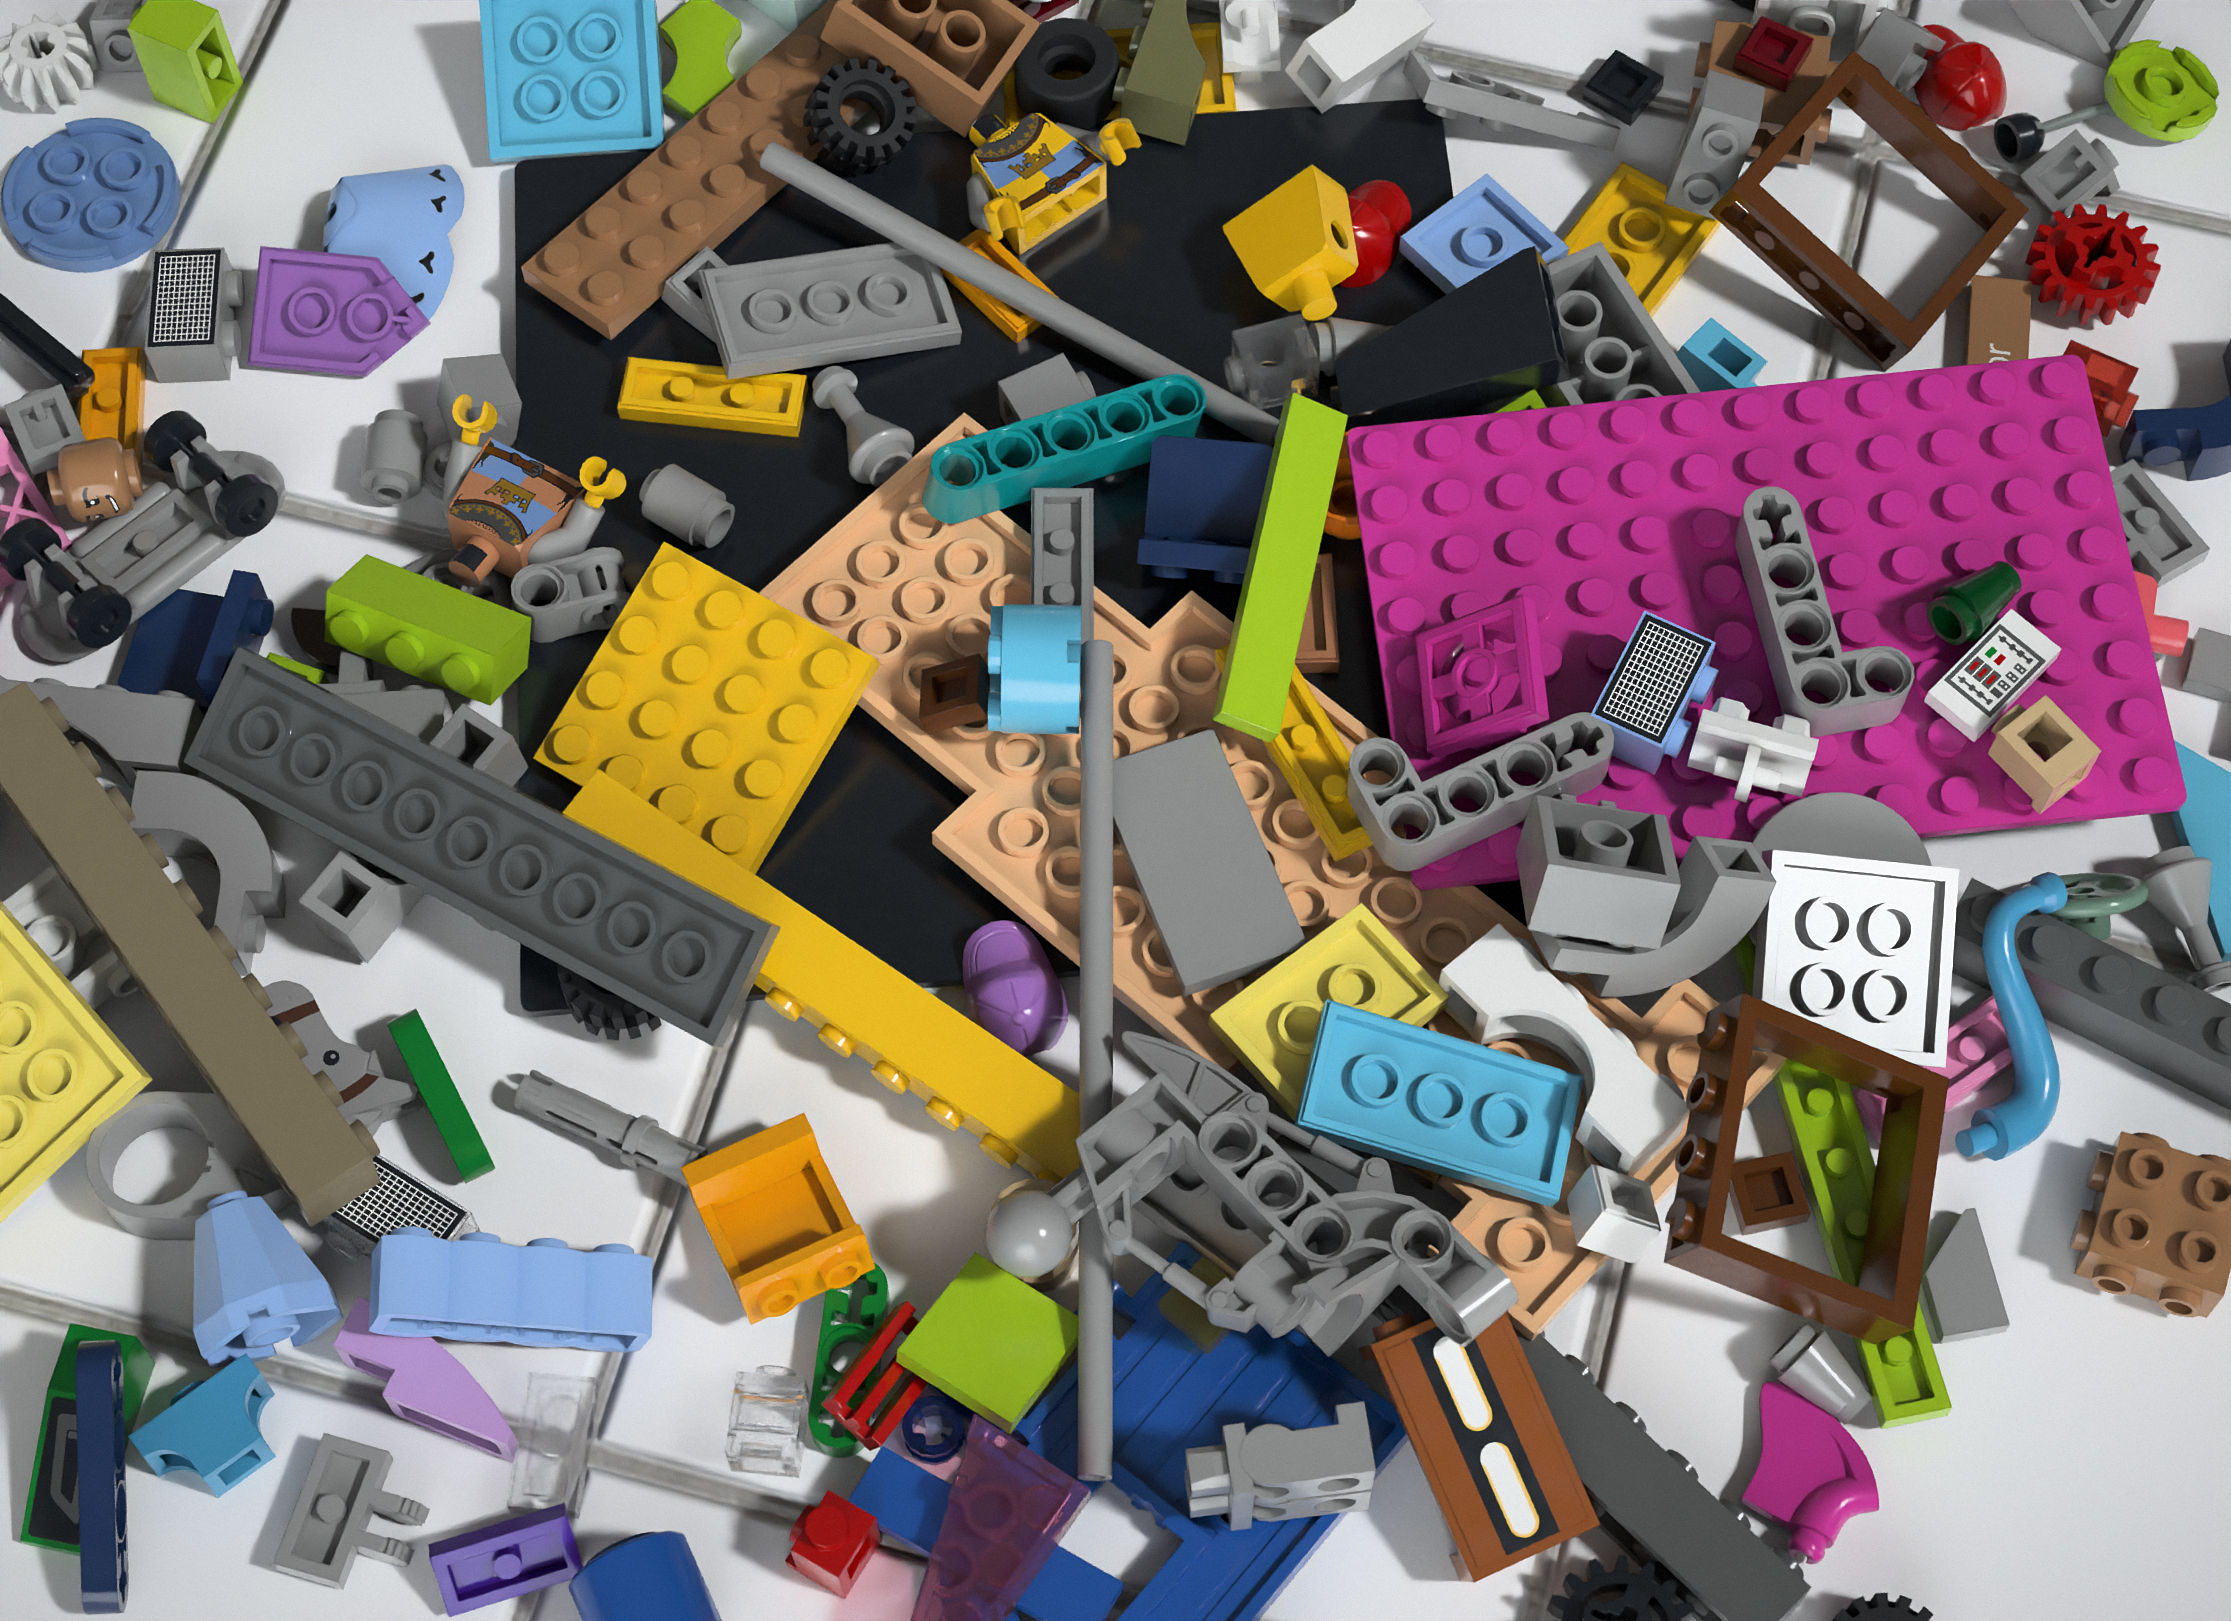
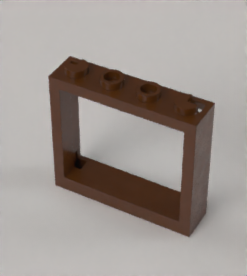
M1853 50L1828 75L1709 210V213L1886 372L1916 346L2029 209L2014 196L2012 190L2007 185L1997 181L1976 162L1963 145L1953 141L1932 122L1919 105L1909 101L1888 82L1876 66L1866 62ZM1836 96L1985 230L1910 320L1901 314L1759 185Z
M1745 993L1708 1011L1704 1031L1697 1034V1043L1701 1047L1696 1076L1692 1080L1686 1096V1105L1690 1109L1686 1136L1679 1146L1675 1159V1168L1679 1172L1675 1199L1665 1218V1223L1670 1224L1664 1263L1872 1344L1914 1330L1949 1078ZM1753 1044L1886 1098L1859 1287L1722 1234Z

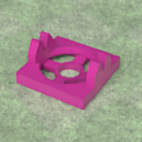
M1521 594L1415 634L1428 753L1438 758L1467 748L1487 753L1505 745V742H1511L1527 735V727L1549 720L1536 601ZM1494 639L1509 644L1516 643L1515 649L1495 655L1491 652L1495 650ZM1463 647L1464 653L1456 660L1452 672L1447 674L1454 656ZM1486 657L1489 663V674L1486 681L1479 688L1468 691L1464 683L1467 667L1474 660ZM1519 671L1520 682L1513 698L1502 711L1493 714L1491 694L1498 687L1501 677ZM1457 693L1468 698L1471 722L1467 723L1456 719L1449 712L1445 698Z

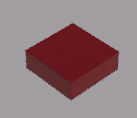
M1761 15L1736 54L1733 69L1786 92L1809 56L1814 38Z

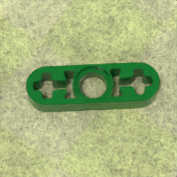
M415 1008L386 1022L392 1038L465 1184L495 1170V1165L417 1009Z
M874 1263L876 1269L860 1275L858 1278L867 1280L869 1291L876 1293L875 1295H866L862 1300L860 1313L862 1325L849 1323L851 1307L848 1294L841 1292L842 1290H852L855 1282L843 1288L829 1289L825 1295L808 1423L815 1445L823 1453L831 1457H850L859 1453L865 1447L847 1428L844 1431V1437H832L830 1425L823 1423V1420H832L835 1417L822 1405V1402L832 1390L825 1391L826 1386L829 1385L834 1388L844 1375V1373L837 1371L830 1364V1356L833 1350L839 1344L846 1341H856L865 1346L888 1316L890 1302L888 1282L885 1273L876 1263ZM835 1321L842 1322L841 1324L834 1325ZM874 1324L872 1329L865 1327ZM882 1357L856 1390L865 1389L864 1394L861 1395L854 1392L848 1400V1406L852 1410L856 1408L880 1375ZM875 1411L866 1421L869 1427L874 1422Z

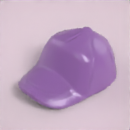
M1000 920L990 922L973 932L966 942L963 953V981L967 1018L1024 1057L1053 1048L1067 1025L1068 1009L1060 980L1040 942L1025 925L1015 921Z

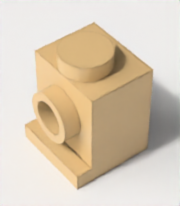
M2045 695L2027 710L2021 704L2014 706L1997 721L1991 730L1996 735V738L1988 755L2033 799L2031 806L2040 815L2088 776L2102 750Z

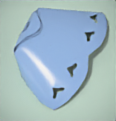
M443 164L341 177L332 189L327 205L323 252L378 257L410 297L417 296L420 293L424 294V298L417 302L416 305L427 319L430 320L444 298L453 271L454 256L447 234L461 218L464 208V187L459 175L452 166ZM436 169L440 170L439 176L442 177L445 181H440L438 178L431 176L429 174L433 173ZM445 196L446 199L441 202L442 212L438 213L435 205L430 200ZM431 251L434 252V258L430 262L433 273H429L427 268L419 262Z

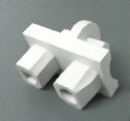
M1218 0L1223 73H1233V82L1243 84L1264 83L1268 79V71H1281L1277 0Z
M1724 697L1717 699L1711 711L1703 709L1687 767L1738 781L1733 800L1747 802L1752 785L1802 797L1819 739L1810 737V724L1808 720L1784 714L1780 717H1775L1772 727L1748 721L1750 710L1745 707L1744 703Z

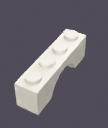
M1498 923L1441 970L1438 984L1449 995L1447 1008L1444 1010L1480 1045L1507 1038L1536 1041L1559 1053L1572 1066L1576 1074L1584 1076L1582 1087L1585 1098V1111L1575 1138L1607 1169L1632 1177L1680 1136L1690 1112L1680 1088L1669 1077L1663 1074L1656 1075L1637 1056L1633 1044L1626 1035L1616 1028H1608L1589 1010L1587 1001L1577 988L1567 982L1561 983L1542 965L1537 951L1525 939L1513 937Z

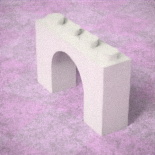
M1337 0L1339 17L1305 39L1285 69L1286 73L1320 112L1324 113L1407 57L1410 50L1415 51L1436 21L1420 0Z

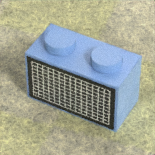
M1644 610L1590 715L1611 726L1615 737L1612 756L1654 775L1665 754L1673 758L1678 756L1692 726V723L1683 719L1692 701L1700 705L1704 704L1719 670L1709 666L1716 642Z

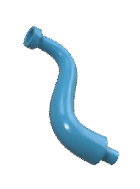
M2052 872L2037 875L2031 879L2028 886L2002 897L1992 907L1985 921L1982 942L1984 965L2009 1043L2014 1066V1084L2011 1093L2004 1100L1975 1111L1971 1119V1127L1956 1134L1955 1143L1957 1149L1965 1157L1982 1153L1986 1158L1994 1161L2006 1158L2039 1138L2048 1128L2056 1113L2061 1086L2059 1064L2045 1019L2019 962L2014 939L2017 923L2026 914L2034 910L2049 914L2064 908L2067 902V889L2063 880Z

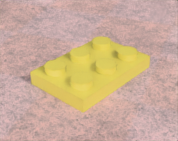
M1362 902L1209 1016L1208 1026L1294 1121L1321 1007L1327 999L1418 1027H1422L1447 1008L1449 995Z

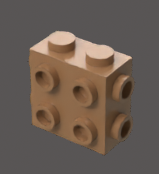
M1716 20L1711 43L1700 41L1694 71L1695 77L1706 78L1708 71L1712 70L1766 87L1760 125L1747 156L1757 157L1828 75L1839 65V62L1829 61L1832 37L1798 31L1814 38V42L1809 56L1786 92L1733 69L1735 56L1755 25L1746 22ZM1692 88L1687 123L1700 94V88ZM1826 108L1780 161L1810 165L1815 143L1826 144L1833 109Z
M2121 1131L2109 1152L2098 1149L2089 1171L2086 1188L2096 1190L2092 1210H2081L2072 1233L2070 1247L2080 1250L2074 1274L2091 1279L2095 1287L2107 1293L2115 1295L2133 1293L2157 1301L2161 1309L2176 1316L2191 1318L2199 1315L2207 1318L2224 1297L2231 1270V1161L2217 1155L2202 1154L2196 1156L2172 1148L2166 1140L2153 1134H2129Z

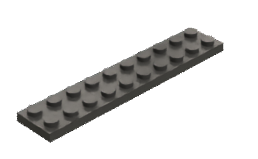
M242 647L237 648L183 761L713 1047L723 1048L781 928L254 651Z

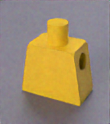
M1310 165L1222 226L1226 237L1257 289L1264 296L1289 312L1301 310L1302 316L1306 320H1322L1336 310L1337 302L1332 288L1354 274L1359 265L1346 190L1314 165Z

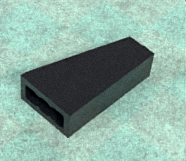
M1533 246L1519 251L1335 361L1334 366L1338 384L1330 386V396L1334 410L1348 415V424L1352 428L1423 421L1571 380L1550 270L1536 247Z

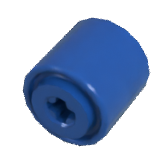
M670 1530L662 1532L652 1531L620 1540L594 1555L574 1575L569 1584V1591L582 1621H722L686 1537L681 1532Z

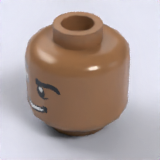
M113 437L67 444L59 450L58 468L47 470V478L54 505L66 504L70 515L81 523L127 515L134 508L135 498L144 496L142 479L134 449H124L122 444Z

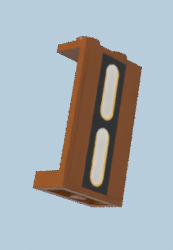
M1409 1312L1371 1328L1376 1341L1360 1347L1358 1350L1363 1361L1374 1359L1457 1548V1552L1449 1555V1558L1460 1582H1477L1600 1525L1507 1312L1466 1347H1461L1449 1339L1431 1317L1414 1324Z

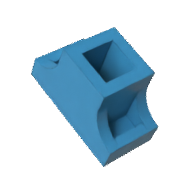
M245 1353L207 1381L200 1380L185 1386L172 1398L169 1408L128 1437L159 1477L176 1470L192 1471L200 1475L219 1498L276 1457L264 1440L260 1430V1417L263 1408L275 1393L250 1357Z

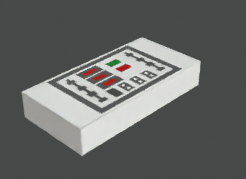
M2010 609L1927 693L1924 702L1971 741L1975 742L2057 659L2061 648L2013 609Z

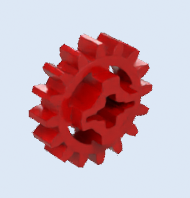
M2075 204L2070 218L2057 210L2053 212L2049 225L2040 224L2038 226L2025 264L2031 266L2027 281H2032V285H2042L2038 296L2040 303L2049 302L2053 299L2059 303L2056 312L2057 316L2062 318L2070 310L2078 312L2079 323L2086 325L2091 314H2098L2104 325H2111L2116 311L2129 319L2133 316L2138 303L2145 305L2149 300L2161 269V265L2154 262L2159 250L2158 245L2152 243L2143 244L2148 229L2145 225L2133 229L2126 226L2129 213L2125 211L2113 219L2107 217V208L2104 204H2099L2095 214H2087L2081 204Z

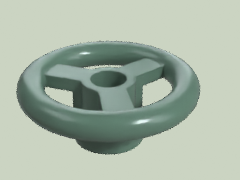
M2079 873L2060 875L2059 877L2063 880L2067 889V902L2064 908L2048 915L2099 940H2105L2111 937L2110 915L2139 907L2147 900L2149 889L2142 880L2123 874Z

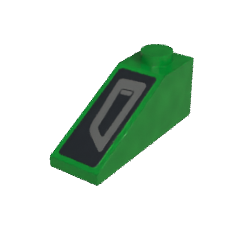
M70 1323L47 1388L20 1538L23 1544L80 1556L75 1365L78 1345L80 1341L118 1340L121 1345L126 1452L130 1440L128 1436L132 1434L156 1363L136 1336Z

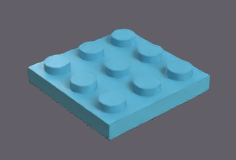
M479 0L489 159L493 163L655 151L665 142L656 0Z

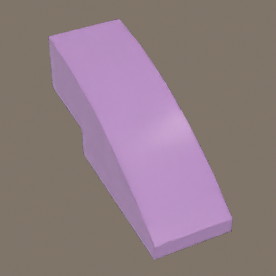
M358 1296L333 1344L345 1365L387 1382L382 1395L394 1415L518 1464L523 1451L515 1435L491 1397L469 1371L432 1337H399L368 1331L370 1301Z

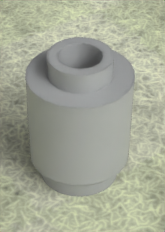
M384 410L375 416L374 422L367 428L360 484L377 501L386 504H400L407 499L417 496L421 491L428 437L423 430V422L418 416L404 410Z
M670 464L662 470L656 469L651 472L644 481L639 494V498L643 502L642 514L645 518L692 546L703 544L711 548L717 545L728 532L735 514V508L726 501L724 492L676 464Z

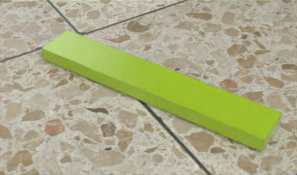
M1294 392L1283 404L1212 718L1216 722L1269 743L1280 733L1348 415Z

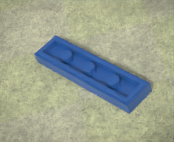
M884 1446L880 1448L848 1499L852 1504L876 1517L880 1531L1037 1621H1105L1124 1589L1123 1582Z

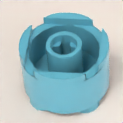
M1033 604L991 606L988 644V674H990L988 731L1022 734H1079L1082 606Z

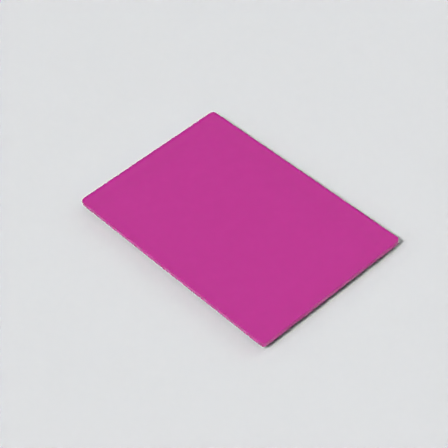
M2076 355L1353 428L1348 433L1347 448L1391 741L1397 743L1404 750L1422 782L1485 753L1467 748L1438 758L1427 752L1415 634L1515 596L1525 594L1536 601L1549 720L1527 727V734L1571 714L1579 712L1592 713L1644 610L1716 642L1709 666L1719 671L1704 704L1700 705L1692 701L1683 719L1691 722L1692 726L1678 756L1673 758L1665 754L1655 775L1611 756L1608 771L1602 783L1594 789L1575 797L1577 798L1576 802L1597 805L1599 800L1616 802V809L1666 815L1677 864L1682 863L1694 835L1751 842L1760 827L1781 808L1801 798L1821 793L1846 792L1859 794L1881 802L1903 817L1920 838L2174 812L2179 810L2187 799V792L2083 360ZM1763 487H1779L1791 493L1801 507L1842 652L1875 646L1893 647L1909 657L1914 667L1915 678L1900 714L1892 722L1877 727L1811 737L1819 739L1802 797L1752 785L1748 800L1744 803L1733 800L1738 781L1687 767L1702 711L1703 709L1711 711L1715 702L1720 697L1744 703L1745 707L1750 710L1748 721L1772 727L1775 717L1783 715L1735 547V534L1747 497L1755 490ZM1772 533L1773 538L1770 547L1773 546L1777 533ZM1996 561H2004L2011 565L2021 579V590L2014 595L2013 599L1977 641L1953 645L1945 642L1934 632L1927 618V606L1932 602L1933 594L1938 588L1986 566H1990ZM1783 577L1771 579L1776 585L1783 588L1796 587L1793 582ZM2010 609H2013L2059 646L2061 651L2057 659L1973 742L1926 704L1924 700L1934 685ZM1801 634L1787 635L1795 644L1801 646L1813 644L1811 640ZM1494 639L1495 650L1491 652L1495 655L1515 649L1516 643L1509 644ZM1463 647L1454 656L1447 674L1452 672L1456 660L1464 653ZM1486 657L1474 660L1467 667L1464 683L1468 691L1479 688L1486 681L1489 674V663ZM1519 671L1501 677L1498 687L1491 694L1493 714L1502 711L1513 698L1520 682ZM1880 680L1867 681L1868 685L1876 691L1892 692L1891 687ZM1817 691L1803 692L1804 696L1814 703H1829L1828 698ZM1459 693L1445 698L1449 712L1456 719L1467 723L1471 722L1468 698ZM2047 695L2102 751L2088 776L2039 815L2031 806L2033 799L1988 755V752L1996 738V735L1991 730L2005 713L2018 704H2021L2027 710L2043 696ZM1524 771L1514 772L1509 775L1515 783L1523 786H1531L1539 782L1534 775ZM1462 797L1450 802L1455 809L1461 812L1471 813L1481 809V806L1470 798ZM1525 821L1427 866L1410 871L1412 883L1420 890H1432L1520 880L1516 848ZM1403 824L1405 839L1412 840L1423 835L1419 828L1410 824Z

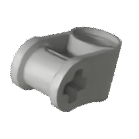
M598 547L586 550L578 555L545 563L531 564L522 568L514 576L511 583V596L514 610L532 618L530 640L548 643L560 638L597 629H611L632 595L626 591L622 577L625 562L621 552L611 547ZM600 566L602 571L596 572V567ZM540 600L552 601L545 606L536 607L532 605ZM610 605V610H605L604 606Z

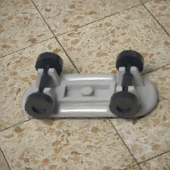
M176 410L162 415L150 426L145 435L144 452L147 458L159 469L170 474L160 482H155L143 491L144 496L136 497L134 508L129 514L103 520L75 541L72 547L65 552L61 550L62 543L59 535L46 522L36 518L25 519L14 524L0 539V565L13 578L27 581L28 584L27 591L21 601L19 613L21 635L33 652L46 660L58 662L81 659L113 643L125 632L128 626L247 536L254 535L264 529L282 507L286 489L282 474L272 462L260 455L245 451H217L206 441L207 435L203 425L188 412Z

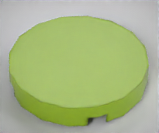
M2147 39L2127 44L2115 54L2103 78L2105 98L2114 113L2133 130L2158 140L2177 142L2192 139L2205 130L2216 114L2218 108L2216 99L2219 96L2218 83L2208 67L2188 50L2178 46L2173 51L2159 47L2162 41Z

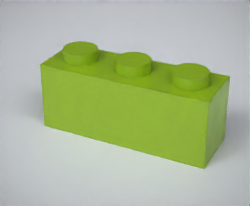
M366 554L326 590L324 641L491 706L528 668L532 618Z

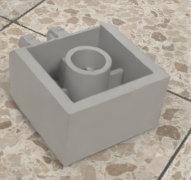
M1559 793L1557 799L1535 795L1531 799L1516 848L1527 929L1541 931L1546 935L1557 938L1573 936L1605 941L1621 948L1637 946L1659 950L1681 887L1666 815L1616 809V802L1599 800L1597 805L1576 802L1577 798H1575V795Z

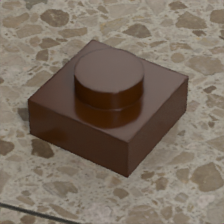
M980 653L922 669L919 720L930 734L988 718L990 674H988V665Z
M1791 1151L1733 1163L1729 1195L1742 1236L1806 1223L1811 1212Z

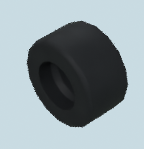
M1063 17L1041 23L1015 61L1016 94L1021 110L1027 116L1031 113H1040L1054 124L1061 123L1083 130L1092 128L1106 119L1117 104L1116 101L1112 100L1119 74V55L1114 40L1101 27L1084 19ZM1063 70L1079 71L1085 74L1080 78L1072 80H1061L1050 76L1055 72Z

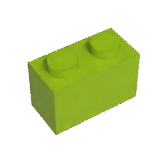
M147 0L145 4L140 5L133 13L127 30L154 99L213 124L243 84L219 11L195 0Z

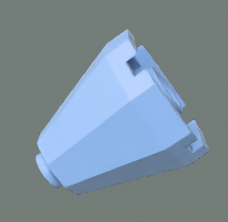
M233 1191L220 1195L207 1204L208 1211L195 1221L193 1332L201 1356L208 1360L212 1368L228 1366L245 1353H247L252 1362L267 1359L277 1355L273 1344L290 1337L293 1347H298L313 1341L343 1318L339 1302L332 1287L261 1196L248 1197L245 1191Z

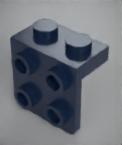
M1172 435L1157 437L1151 446L1145 532L1139 538L1137 564L1152 565L1151 575L1158 577L1188 578L1189 568L1214 570L1213 580L1217 582L1243 584L1273 447L1265 443Z
M233 570L224 596L177 589L140 618L118 679V686L129 692L153 695L164 690L176 691L196 699L201 711L207 712L237 648L242 647L259 654L264 637L271 629L274 605L272 600L268 599L258 574Z

